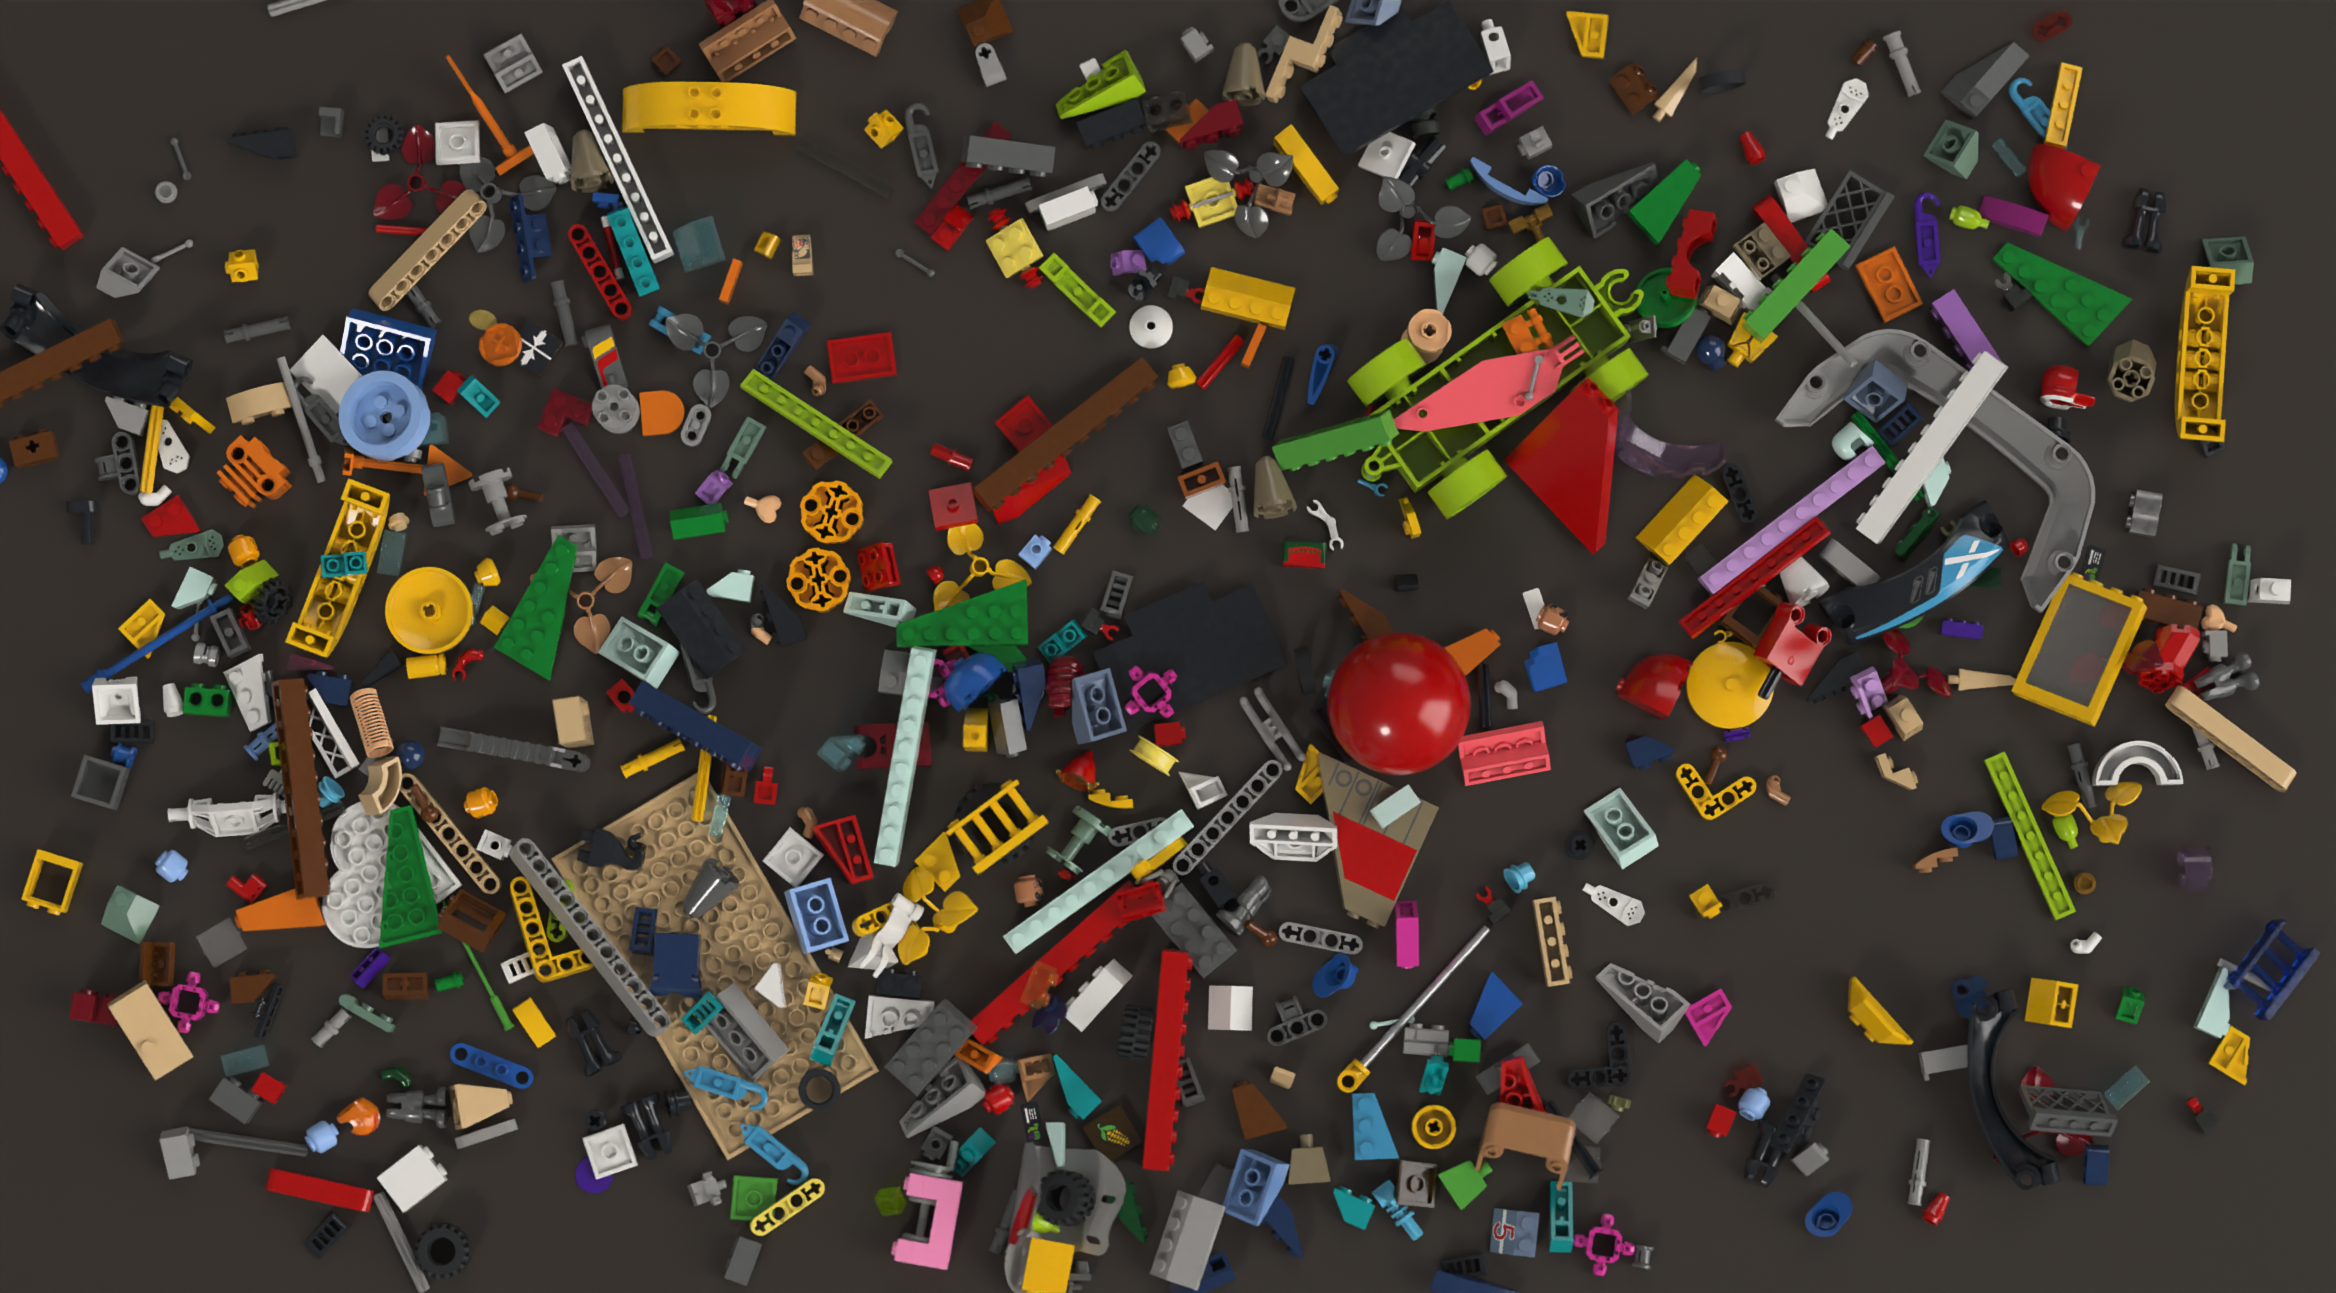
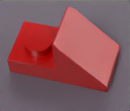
M958 204L945 215L944 221L931 236V239L946 251L950 250L974 219L970 213Z
M1415 220L1412 225L1411 260L1433 261L1435 225L1430 224L1428 221Z

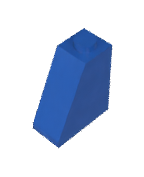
M1493 972L1487 977L1469 1025L1472 1027L1469 1031L1477 1040L1479 1038L1483 1040L1488 1038L1523 1004Z

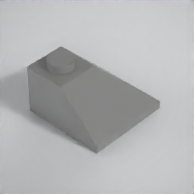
M121 247L102 268L96 288L114 298L139 293L159 271L160 267Z

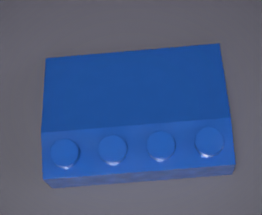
M353 308L346 317L340 353L362 376L375 371H392L406 377L422 390L437 330Z

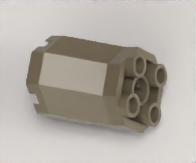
M2131 340L2114 348L2109 361L2107 381L2114 397L2131 403L2149 395L2155 380L2154 374L2157 364L2150 346L2136 340Z

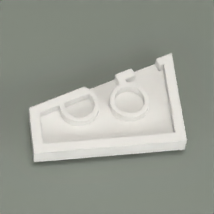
M258 654L223 672L250 732L271 723L269 699L266 695L264 684L266 676L262 668L263 654Z
M869 994L865 1039L919 1027L934 1010L935 1001Z

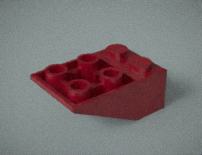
M1236 99L1214 105L1180 139V149L1185 148L1186 151L1198 148L1200 143L1206 142L1208 145L1218 142L1219 138L1223 136L1232 138L1240 135L1239 132L1243 131V121Z

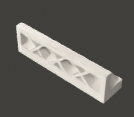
M315 688L308 692L306 700L309 699L313 705L312 714L309 717V726L311 727L312 720L316 719L322 721L324 729L322 734L312 730V740L333 777L336 779L358 767L359 762ZM326 730L328 731L330 736L325 735ZM316 736H320V737H321L320 742H319V740L317 739ZM323 738L333 740L335 743L333 753L323 749ZM327 754L332 756L331 761L328 758ZM334 757L344 759L348 767L337 772L332 765Z

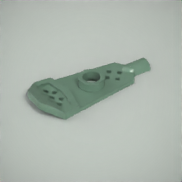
M1543 288L1541 291L1530 290L1528 296L1530 299L1538 300L1542 306L1580 318H1584L1593 312L1595 301L1588 290ZM1559 296H1563L1565 298L1564 304H1559L1557 302V298Z
M213 529L171 543L169 549L159 551L160 558L171 557L174 561L219 557L224 548L223 536ZM189 544L195 545L196 548L193 552L188 551Z

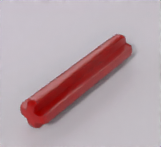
M1235 335L1196 382L1199 387L1206 389L1244 344V340L1240 336Z

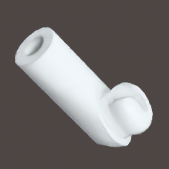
M2093 932L2087 940L2074 939L2070 943L2071 950L2076 954H2089L2101 941L2102 937Z

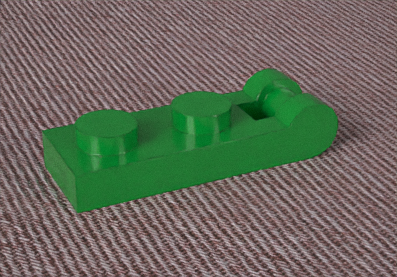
M665 562L637 617L645 618L651 621L650 624L657 627L662 616L658 611L656 613L649 611L650 606L653 605L658 608L671 598L685 572Z

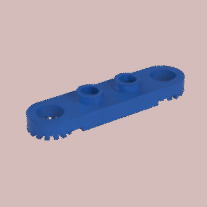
M465 1043L454 1045L450 1051L451 1060L455 1064L516 1088H528L534 1081V1075L529 1068ZM465 1048L468 1055L465 1060L457 1059L455 1054L457 1049ZM524 1071L528 1074L529 1079L526 1084L518 1083L516 1078L518 1073Z

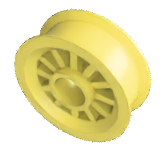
M1138 736L1140 738L1139 742L1133 750L1130 749L1129 751L1157 770L1170 776L1169 770L1175 762L1179 761L1155 744Z

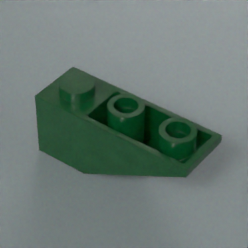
M1129 1178L1124 1179L1126 1192L1116 1216L1143 1244L1145 1243L1144 1238L1148 1237L1146 1226L1140 1224L1139 1217L1143 1216L1140 1203L1135 1204L1133 1195H1137L1134 1182H1129ZM1106 1195L1108 1204L1116 1201L1115 1196Z

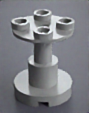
M620 385L603 387L596 392L592 402L594 417L604 429L611 433H627L633 429L640 419L641 410L639 403L628 389Z
M506 468L504 473L502 469L483 474L479 476L480 481L476 483L474 479L468 482L471 491L483 490L487 503H492L499 522L485 529L486 532H490L491 536L503 532L502 529L508 526L511 529L524 525L523 522L527 518V515L511 518L505 498L508 497L503 482L513 477L510 468Z

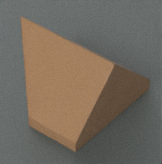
M1051 1053L1017 1060L1027 1103L1053 1075H1056Z

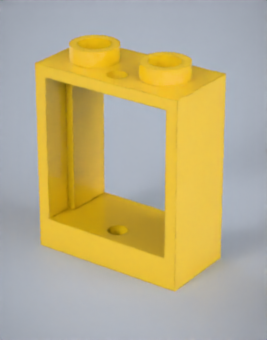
M38 849L21 899L27 901V906L39 909L40 905L47 907V912L60 916L61 912L67 913L83 863ZM44 861L73 869L61 905L33 897Z

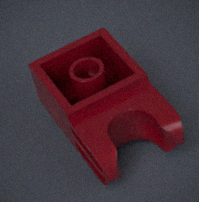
M755 0L704 1L708 12L720 29H723L757 7Z
M924 722L916 767H932L930 722ZM898 723L866 724L854 727V732L858 736L871 737L877 744V749L872 756L860 758L856 761L857 769H890Z

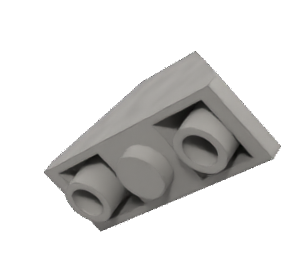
M1649 557L1627 599L1647 609L1668 567Z

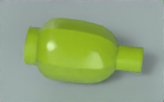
M1966 206L1953 207L1949 217L1956 226L1966 229H1975L1977 227L1987 229L1990 222L1983 219L1978 211Z
M2054 815L2055 818L2052 822L2059 838L2067 841L2070 849L2078 847L2075 839L2078 829L2073 815Z
M1036 1209L1031 1229L1042 1234L1048 1232L1058 1234L1060 1226L1045 1221L1043 1219L1044 1215H1039L1037 1212L1039 1209Z

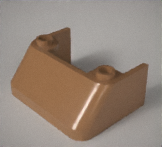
M1501 1102L1494 1103L1490 1106L1479 1143L1475 1171L1480 1170L1483 1156L1497 1158L1503 1154L1504 1148L1547 1158L1546 1167L1549 1171L1558 1173L1556 1189L1561 1190L1569 1163L1576 1124L1573 1120L1566 1117Z

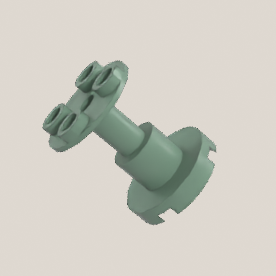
M1076 805L1072 813L1078 816L1080 820L1071 831L1074 836L1061 854L1049 846L1046 847L1048 848L1046 853L1060 863L1064 860L1065 863L1063 865L1078 875L1083 870L1071 861L1083 844L1089 845L1098 831L1108 837L1112 829L1104 825L1102 821Z

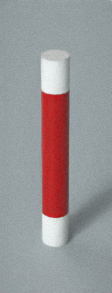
M604 216L601 217V222L617 281L623 280L625 277L613 230L608 217Z

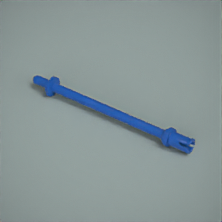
M226 594L213 603L208 599L207 603L209 606L111 667L96 670L97 673L80 682L83 689L89 694L92 691V684L95 678L110 680V677L212 613H219L218 610L233 601V595Z

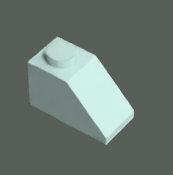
M1944 458L1941 459L1922 485L1928 507H1933L1936 504L1950 478V465L1948 461H1944Z
M189 567L171 606L176 609H182L208 599L210 595H214L217 589V579Z
M738 569L737 573L731 572L708 588L706 592L711 597L751 603L755 577L750 575L751 571Z

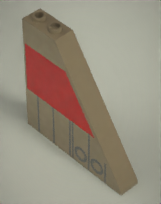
M1318 753L1316 758L1327 821L1337 826V848L1333 850L1343 909L1347 910L1346 915L1357 920L1359 917L1367 919L1366 924L1378 929L1379 925L1385 927L1439 807L1418 798L1421 803L1382 829L1370 810L1400 789L1323 753Z

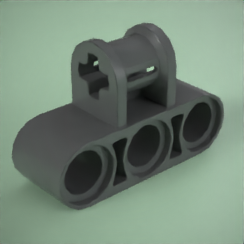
M118 432L112 438L114 454L94 459L98 465L100 475L98 481L118 478L121 490L131 496H136L141 492V471L135 441L129 434ZM127 437V446L120 448L118 445L119 440ZM130 458L132 466L129 469H124L123 461ZM130 480H135V489L129 491L127 483Z
M444 463L422 466V476L433 527L456 524Z
M1292 995L1291 999L1281 1003L1275 1002L1283 1023L1269 1029L1267 1040L1273 1046L1283 1045L1322 1029L1327 1024V1016L1321 1010H1314L1303 1014L1296 995ZM1291 1005L1294 1006V1007H1292V1008H1289V1009H1287V1010H1284V1008H1286V1007H1289V1006H1291ZM1315 1013L1323 1016V1023L1320 1026H1315L1311 1022V1017ZM1300 1022L1303 1025V1031L1300 1034L1292 1033V1023ZM1274 1030H1279L1283 1034V1039L1278 1043L1273 1042L1270 1037Z
M1529 1043L1502 1059L1507 1060L1523 1056L1528 1069L1540 1062ZM1502 1060L1475 1076L1486 1095L1500 1088Z

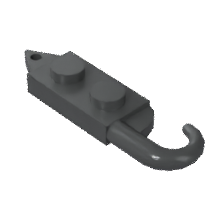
M914 103L906 109L904 120L917 176L932 189L939 170L930 132L924 125H914L912 116L916 109L923 110L927 116L930 113L925 105Z
M305 376L296 378L293 382L303 411L332 444L335 442L350 447L348 442L344 444L346 439L340 429L339 417L322 397L310 395L304 398L298 391L300 383L307 382L313 384V381Z
M680 644L690 687L696 692H706L708 705L705 708H700L694 701L692 706L697 712L708 714L716 706V695L712 684L713 679L712 677L709 679L704 677L685 648Z

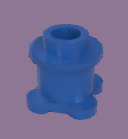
M119 743L118 746H113L110 758L113 759L112 763H120L125 765L126 768L131 769L138 749L135 747H124L122 743Z

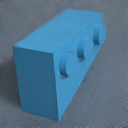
M1375 1093L1351 1094L1354 1160L1399 1158Z

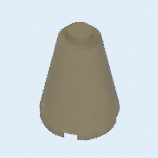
M1241 43L1234 48L1222 91V99L1225 102L1236 99L1240 106H1251L1261 103V99L1265 100V90L1256 48L1249 43Z
M586 129L580 130L573 136L571 188L574 191H577L576 188H580L585 193L603 190L607 188L606 184L608 182L611 184L614 182V176L594 133Z
M1271 456L1261 457L1255 464L1254 516L1259 518V515H1263L1264 519H1272L1288 515V510L1291 508L1294 512L1297 509L1296 501L1277 460L1272 459Z

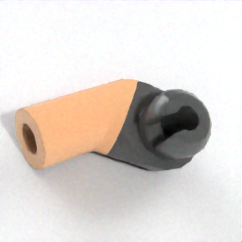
M760 613L754 614L750 618L751 634L768 645L773 636L764 630L763 615Z

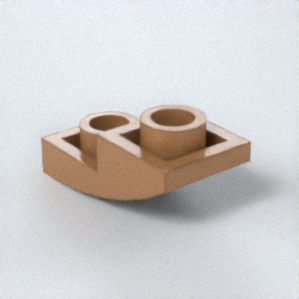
M1950 848L1932 853L1912 865L1913 870L1919 869V873L1932 872V868L1937 867V859H1940V863L1953 861V857L1958 856V848Z

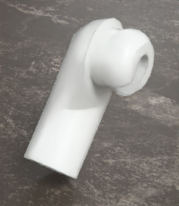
M163 485L156 493L140 492L138 498L141 504L145 506H158L172 491L166 485Z

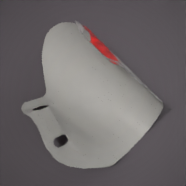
M1032 1142L1024 1144L1005 1256L1007 1283L1015 1293H1026V1291L1022 1290L1032 1237L1074 1245V1253L1081 1251L1099 1256L1107 1251L1109 1231L1123 1203L1126 1185L1124 1177L1117 1166L1097 1150L1065 1149V1166L1057 1167L1052 1147L1035 1146ZM1055 1170H1067L1083 1174V1177H1087L1090 1180L1088 1184L1093 1185L1094 1188L1091 1192L1095 1194V1199H1092V1203H1095L1094 1208H1090L1091 1215L1085 1216L1086 1220L1083 1223L1079 1222V1225L1076 1226L1058 1225L1060 1226L1058 1234L1052 1232L1042 1234L1032 1230L1036 1209H1040L1037 1206L1040 1200V1184H1042L1041 1179L1043 1176L1048 1177L1047 1173L1055 1172ZM1067 1186L1061 1191L1059 1203L1063 1210L1069 1205L1071 1198ZM1104 1195L1115 1196L1116 1201L1108 1204L1101 1202V1198ZM1086 1236L1097 1237L1100 1240V1244L1089 1243Z

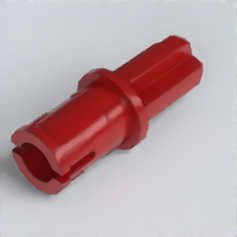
M938 443L933 445L930 453L939 459L949 462L948 465L953 464L968 472L974 461L973 458L971 459L956 452L957 449L953 451Z

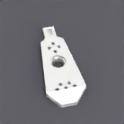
M1857 78L1844 82L1827 122L1830 128L1825 135L1826 137L1833 140L1838 131H1843L1868 98L1866 83ZM1847 106L1849 108V112L1843 113L1841 111V107Z
M162 419L158 448L164 469L178 474L188 468L190 455L182 445L169 421ZM167 438L172 439V443L169 446L165 445Z
M1586 883L1582 890L1591 895V900L1626 926L1640 923L1645 914L1641 901L1604 886L1593 887ZM1611 898L1617 899L1618 903L1616 906L1609 904Z

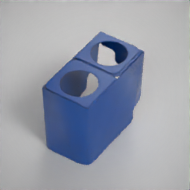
M1161 217L1133 236L1136 245L1140 250L1144 251V256L1151 262L1157 260V262L1162 264L1166 262L1167 265H1170L1185 254L1184 248Z
M1557 642L1535 647V650L1530 651V659L1525 660L1524 664L1533 693L1568 682Z

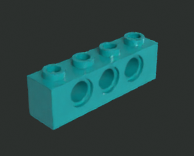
M628 206L607 213L608 220L639 297L660 289Z

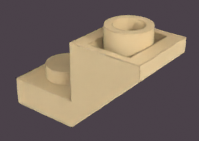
M1883 753L1874 757L1882 778L1908 790L1917 788V776L1914 771H1910V768L1893 773L1891 769H1894V765L1890 756L1887 757Z

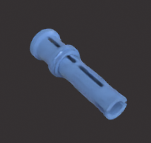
M276 722L264 733L262 731L259 732L249 745L245 744L243 746L255 761L259 759L258 756L269 748L268 743H272L278 738Z

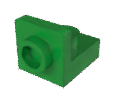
M2123 987L2115 1019L2137 1025L2145 1003L2144 993L2137 988Z

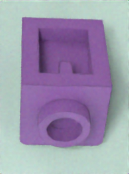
M715 470L706 478L695 494L707 505L715 504L733 483L725 473Z

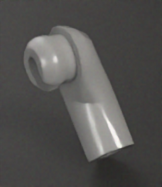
M1501 680V682H1496L1494 686L1495 691L1506 696L1507 709H1518L1517 690L1508 681Z

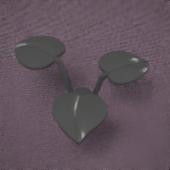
M1220 149L1205 151L1204 159L1207 170L1215 180L1230 182L1234 178V174L1239 175L1249 172L1250 179L1256 182V186L1248 201V206L1239 205L1236 208L1235 221L1246 235L1259 238L1268 228L1269 216L1262 207L1252 206L1257 185L1262 184L1264 180L1273 187L1283 185L1290 176L1293 156L1266 152L1258 158L1254 166L1249 165L1247 168L1237 170L1239 160L1232 153Z
M480 157V163L460 164V177L463 185L467 190L472 189L476 193L480 192L481 196L487 200V206L490 211V218L486 215H481L469 229L470 238L476 252L479 253L494 249L505 236V224L501 220L494 219L495 214L492 204L497 203L503 194L509 196L522 194L524 207L531 211H539L549 204L556 192V185L541 176H528L524 178L519 184L521 193L500 190L496 185L490 183L495 177V167L490 160Z
M1384 176L1378 201L1381 208L1385 211L1396 212L1399 210L1400 230L1398 232L1394 228H1388L1379 236L1376 246L1377 255L1380 260L1389 261L1400 259L1410 252L1412 241L1409 235L1403 234L1404 219L1412 218L1416 212L1422 215L1430 224L1435 225L1434 233L1441 238H1452L1462 233L1470 223L1471 216L1457 206L1446 205L1437 210L1435 220H1432L1420 209V206H1415V193L1410 185L1399 179Z
M680 314L666 318L667 334L677 348L689 351L698 342L704 347L705 356L710 358L711 371L703 369L696 374L693 380L695 393L708 408H712L720 403L726 396L730 386L727 373L723 370L715 371L714 360L720 356L721 348L735 341V345L739 350L745 352L754 351L761 345L768 326L760 318L742 316L733 320L728 327V331L733 338L721 344L715 341L705 343L699 339L704 329L701 320L697 316Z

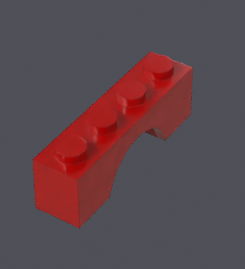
M1689 209L1688 216L1684 217L1683 234L1678 237L1677 255H1673L1672 258L1673 269L1666 279V286L1669 288L1672 296L1697 298L1702 280L1699 271L1690 265V258L1699 246L1713 242L1718 224L1715 213Z

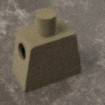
M1313 1134L1299 1135L1300 1148L1291 1149L1288 1184L1330 1182L1323 1147H1313Z

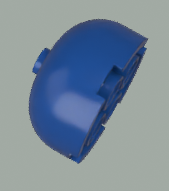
M975 653L965 660L960 658L952 665L954 669L945 681V696L959 713L962 708L965 710L977 701L983 693L987 692L994 685L996 680L999 681L1006 674L1008 669L997 657L990 653Z

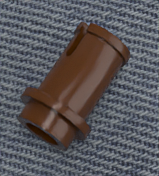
M1870 39L1863 41V45L1850 57L1859 67L1862 66L1872 53H1876L1877 45Z

